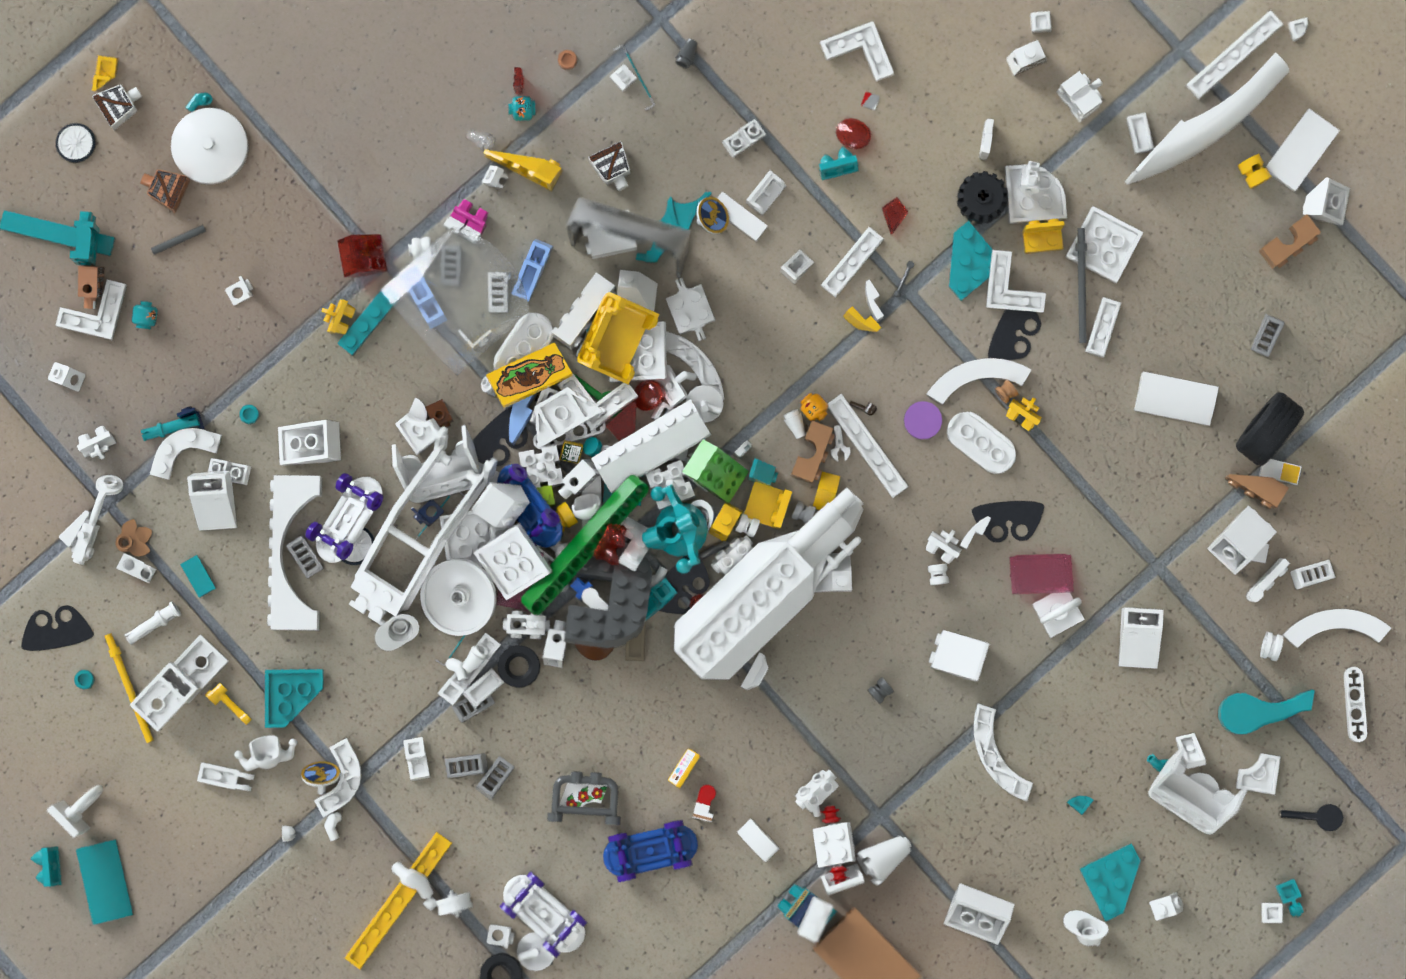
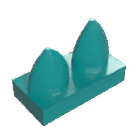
M841 147L837 160L824 154L819 164L821 179L826 180L858 172L856 155H853L844 147Z
M58 846L41 848L31 857L34 863L42 866V870L35 878L44 887L62 885Z

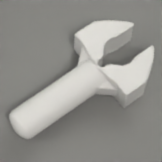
M835 425L833 428L836 446L830 450L831 456L838 462L837 453L841 449L844 452V460L846 461L850 455V447L843 445L841 426Z

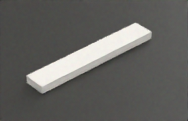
M1270 10L1186 85L1187 88L1199 100L1276 32L1283 23Z
M840 394L828 403L829 411L890 496L894 498L908 488V485L843 395Z

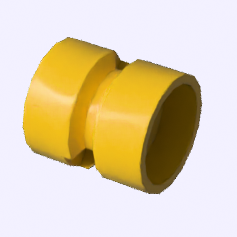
M1256 154L1237 165L1241 174L1246 175L1245 181L1250 189L1272 177L1269 170L1263 167L1264 161L1260 154Z
M566 501L556 507L555 512L560 517L563 531L564 527L570 528L578 523Z

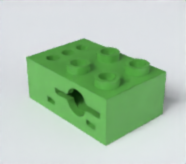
M702 439L682 472L712 495L730 503L749 471L720 448Z

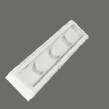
M868 227L821 284V287L836 298L884 238Z

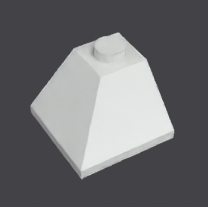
M1325 178L1306 196L1303 215H1308L1314 220L1343 225L1350 188L1330 178Z
M620 270L617 295L654 311L658 283L640 272Z
M832 553L830 556L834 558L838 553ZM847 555L839 563V567L836 570L833 569L817 585L815 592L852 591L850 556Z

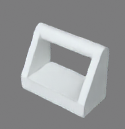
M857 863L846 867L848 871L845 872V876L850 877V879H847L845 882L835 885L834 881H830L834 878L832 873L821 876L828 896L865 883Z

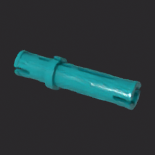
M195 413L194 415L163 424L160 422L157 423V426L141 429L142 438L144 441L156 437L163 438L167 434L199 426L198 415Z

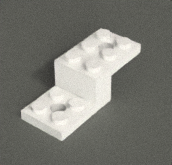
M199 635L174 663L169 662L134 699L130 706L159 732L185 703H190L229 660L202 635ZM201 656L205 657L207 661L206 665L202 668L196 664V660ZM157 698L161 699L163 703L162 707L158 710L152 706L153 701Z

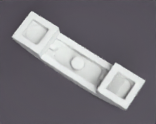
M487 633L483 635L477 644L487 648L489 652L488 658L473 672L466 671L468 679L464 681H458L455 672L438 692L451 705H454L500 647L501 644Z

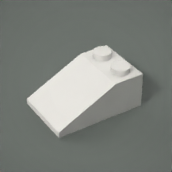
M322 420L278 427L280 465L325 463L341 460L339 422Z

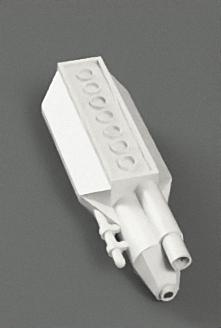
M845 488L800 530L758 543L675 623V653L701 680H729L813 599L817 585L833 569L836 570L839 567V563L847 555L850 556L853 550L861 543V538L858 536L848 545L844 543L855 531L864 510L862 508L864 503L861 499L855 496L848 488ZM840 547L842 551L832 558L830 554Z

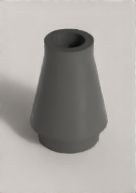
M687 39L685 45L676 55L675 62L678 66L688 69L693 65L698 45L695 40Z

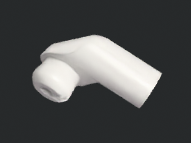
M339 812L330 813L324 825L330 841L340 838L335 828L337 822L342 819Z

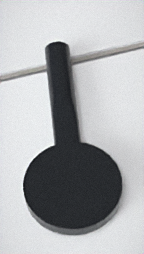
M1333 804L1321 806L1317 813L1281 810L1280 813L1281 818L1316 820L1318 826L1325 831H1335L1343 823L1342 811Z

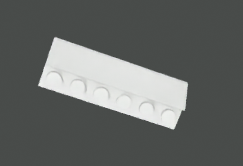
M689 400L591 459L608 489L613 494L629 476L636 475L640 478L701 442L702 439L704 440L711 436L694 404Z

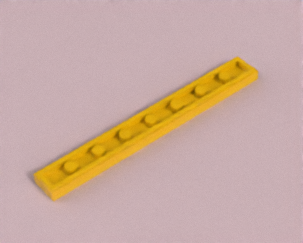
M436 832L410 869H414L428 878L452 845V842ZM400 881L348 952L345 959L358 969H361L417 893V890L406 887Z

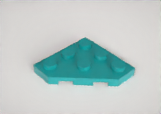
M969 221L953 234L949 288L960 301L989 279L993 250Z
M324 669L265 670V728H285L324 689Z
M1132 843L1079 869L1105 922L1124 913L1140 864V859Z

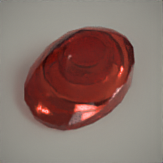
M844 119L837 126V138L847 148L862 149L867 146L871 139L869 127L858 119Z
M643 381L634 390L638 395L634 402L643 411L656 409L664 401L665 389L657 381Z

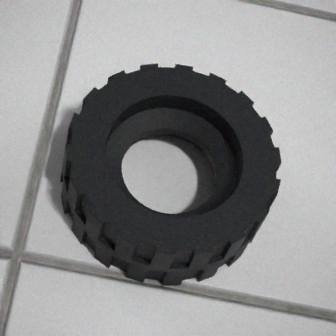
M511 646L504 650L499 657L497 664L498 673L501 679L512 687L523 688L531 685L540 673L538 656L532 649L526 646ZM516 657H523L529 665L528 671L522 676L512 674L509 668L510 662Z
M499 953L492 955L483 963L479 975L480 979H492L493 969L503 965L510 970V979H523V970L515 957Z

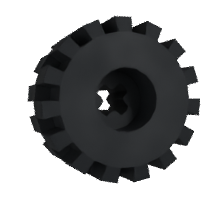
M983 171L982 173L975 172L970 177H966L964 182L961 183L957 194V205L961 209L960 213L963 216L965 215L970 222L973 220L977 224H982L983 222L990 223L992 220L997 219L1004 211L1008 201V190L1004 187V181L997 178L998 175L994 173L992 175L988 174V171ZM981 192L984 193V196H988L985 198V201L978 197Z

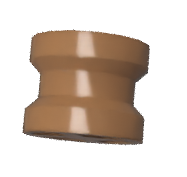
M1006 380L1001 387L995 388L996 393L1005 404L1010 401V398L1019 395L1009 380Z

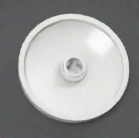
M203 108L191 112L179 122L172 136L171 151L176 165L188 178L202 184H217L232 178L242 168L248 153V139L244 128L234 116L224 110Z
M449 559L436 565L429 572L420 593L422 609L428 620L442 632L455 636L472 634L485 626L495 611L497 601L496 589L491 577L481 566L466 559Z

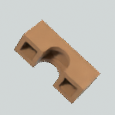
M1305 215L1289 228L1294 236L1293 244L1285 245L1276 237L1259 250V253L1272 269L1276 266L1280 269L1289 262L1287 260L1289 256L1293 255L1296 257L1303 251L1302 247L1308 243L1310 246L1318 240L1317 235L1321 231L1308 215Z
M811 421L805 441L815 446L816 454L809 459L798 456L791 476L811 484L814 480L818 481L821 470L818 469L820 462L825 463L828 455L825 449L827 444H832L835 436L832 433L833 428Z

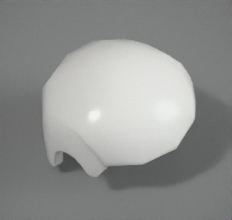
M584 494L576 497L574 505H572L574 516L581 520H590L601 508L600 497L596 494Z

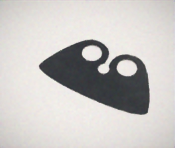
M1005 309L993 334L988 350V359L1016 360L1026 357L1030 352L1031 344L1027 338L1017 336L1015 333L1017 330H1021L1023 334L1028 336L1037 334L1041 328V320L1038 314L1033 311ZM1032 319L1036 322L1037 326L1034 331L1026 330L1024 325L1027 320ZM1023 341L1026 344L1025 352H1016L1014 348L1016 342Z
M513 406L507 408L494 418L473 439L478 462L485 464L487 460L490 461L493 458L494 451L497 449L505 452V458L502 461H497V466H502L508 461L510 456L509 450L505 445L500 444L501 438L506 439L508 446L513 449H519L527 443V427L521 433L523 440L520 444L513 445L509 441L510 415Z
M1033 501L995 502L974 507L971 512L976 523L987 516L991 518L984 531V535L990 541L999 543L1007 538V521L1012 522V536L1016 540L1025 541L1034 534L1041 520L1044 505ZM1018 525H1025L1027 527L1028 533L1025 536L1020 537L1016 534V527ZM995 526H1000L1003 529L1004 533L1001 538H994L991 531Z
M683 556V557L681 558V559L684 558V559L690 560V559H689V556ZM700 556V563L691 566L688 573L682 574L678 572L675 565L665 578L677 591V594L659 611L671 614H686L694 606V598L690 593L684 592L682 587L687 585L689 590L695 594H702L708 589L710 580ZM698 577L702 578L705 582V586L700 590L693 587V580ZM680 597H687L689 599L690 605L688 608L682 609L678 606Z
M65 605L57 609L55 621L58 623V627L56 629H53L51 626L53 623L51 614L45 610H38L31 615L27 623L21 648L27 651H40L66 647L92 638L94 633L83 616L72 606ZM69 610L72 614L71 620L63 622L60 619L61 611ZM44 614L47 617L48 622L45 626H38L35 621L38 615Z

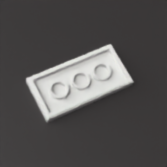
M1308 109L1265 168L1269 170L1271 176L1295 192L1340 130L1311 109Z

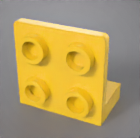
M1050 219L1048 223L1030 221L1029 225H1026L1022 231L1025 254L1063 250L1061 230L1065 225L1064 221L1059 222V219Z
M754 482L744 514L750 519L756 518L760 520V524L780 529L792 491L780 490Z

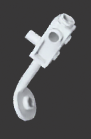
M104 475L96 481V489L99 493L89 522L83 523L81 531L77 533L78 540L71 549L73 552L72 558H74L73 562L84 565L85 561H88L94 554V548L92 547L100 527L96 525L105 496L118 494L123 489V481L116 476Z

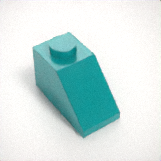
M754 458L748 480L770 486L771 483L776 482L778 472H775V466Z

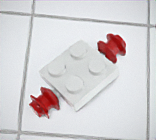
M835 806L824 807V811H821V813L825 814V819L822 822L828 824V826L813 829L818 868L834 865V868L829 873L834 875V878L830 881H834L836 885L850 879V877L845 876L848 868L842 866V864L854 862L856 859L850 823L836 824L841 820L836 814L840 809H836Z

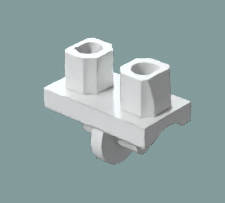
M1028 161L1027 168H1022L1020 190L1023 194L1033 195L1034 193H1039L1041 181L1040 163Z
M104 426L96 428L95 433L97 436L92 439L88 434L78 437L79 445L77 447L85 458L88 456L92 458L99 456L102 460L105 458L104 452L109 450V446L116 443L114 437Z
M951 530L949 534L942 531L940 535L932 531L926 546V550L932 554H935L939 547L945 552L941 559L947 564H950L954 558H958L962 549L956 546L959 540L953 537L954 530Z

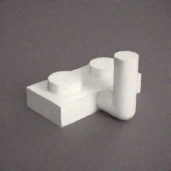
M667 365V379L655 380L669 405L675 407L688 397L681 382L685 379L694 381L697 376L695 373L683 371L676 376L670 365Z

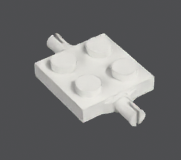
M683 278L675 281L679 292L666 298L679 334L695 331L698 341L704 340L706 337L702 328L706 324L715 321L714 315L702 285L686 288Z

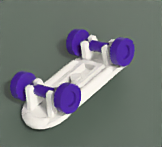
M347 473L342 474L338 478L335 488L343 493L324 526L322 527L318 522H313L305 534L306 538L310 541L316 540L317 552L324 561L337 563L347 559L352 553L354 543L373 512L380 507L383 501L382 487L375 479L361 477L352 481V476Z
M530 871L527 875L513 877L504 888L503 896L505 903L503 902L499 907L512 919L518 916L545 941L542 944L543 947L556 958L561 954L560 952H572L580 947L585 937L584 926L588 922L575 910H572V912L548 892L543 887L545 883L533 872Z

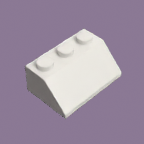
M959 884L944 924L998 945L1011 920L1014 904Z

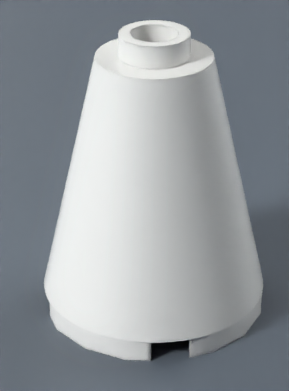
M898 836L857 852L856 855L858 857L856 858L866 876L869 874L873 877L870 881L875 885H880L911 852V843L906 837Z

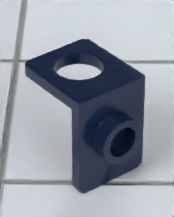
M190 406L177 413L179 418L196 413L200 422L197 429L205 430L198 409Z
M434 499L429 500L419 511L414 507L411 508L415 513L413 517L420 524L424 522L428 527L444 513V510ZM430 506H434L437 509V513L433 517H429L426 513Z

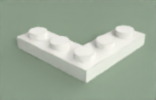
M873 21L820 41L826 60L862 47L876 82L894 75Z
M992 250L986 307L1044 312L1046 293L1008 289L1012 252Z
M111 280L106 281L97 316L60 307L56 326L113 340L127 285Z
M574 374L558 384L561 390L569 387L603 410L601 413L585 421L592 431L638 398L636 392L626 383H622L597 403L593 401Z
M627 516L615 530L631 539L618 562L636 571L649 550L642 539V533L646 532L648 528Z

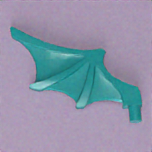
M705 192L699 199L690 203L675 202L670 196L667 201L666 212L660 221L689 230L697 214L699 202L706 197H710L712 192ZM653 242L651 249L647 250L646 254L637 253L636 260L645 261V263H657L664 251L654 247L655 243Z

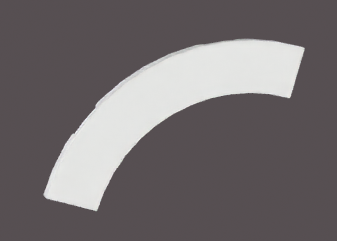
M666 331V352L679 357L687 363L697 375L701 385L714 387L719 391L724 400L720 378L708 357L687 339Z
M1004 359L973 360L948 371L937 380L926 395L943 405L945 400L959 387L978 379L998 378L1009 380L1022 386L1031 369Z
M1333 609L1314 613L1291 626L1282 636L1298 648L1304 641L1319 632L1329 629H1351L1363 633L1379 643L1390 631L1391 627L1376 617L1363 612Z
M977 703L974 716V739L982 764L1000 787L1013 796L1028 801L1033 783L1021 778L1006 765L995 744L993 724L996 709Z

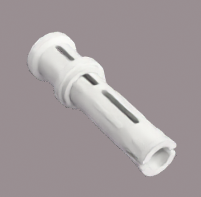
M171 601L161 611L157 610L149 620L125 634V637L132 645L161 625L166 626L167 622L176 616L180 617L181 612L175 603Z

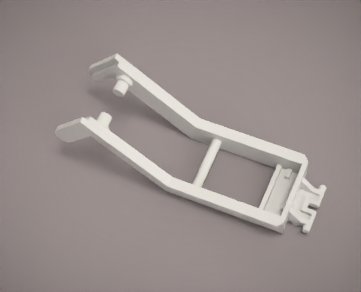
M444 426L435 437L433 452L393 506L355 574V580L351 585V588L360 593L356 602L351 600L349 605L362 614L369 610L368 617L379 625L385 623L382 618L387 611L397 616L401 611L410 608L448 539L496 472L497 460L494 458L485 462L481 474H476L471 470L467 472L465 478L473 486L441 529L429 549L394 527L393 525L402 509L435 463L441 462L448 466L452 461V458L446 455L445 452L448 442V428ZM389 533L425 555L405 593L369 571Z

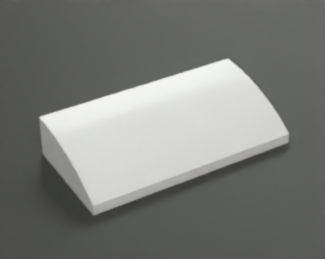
M1142 372L1134 411L1210 426L1219 387Z

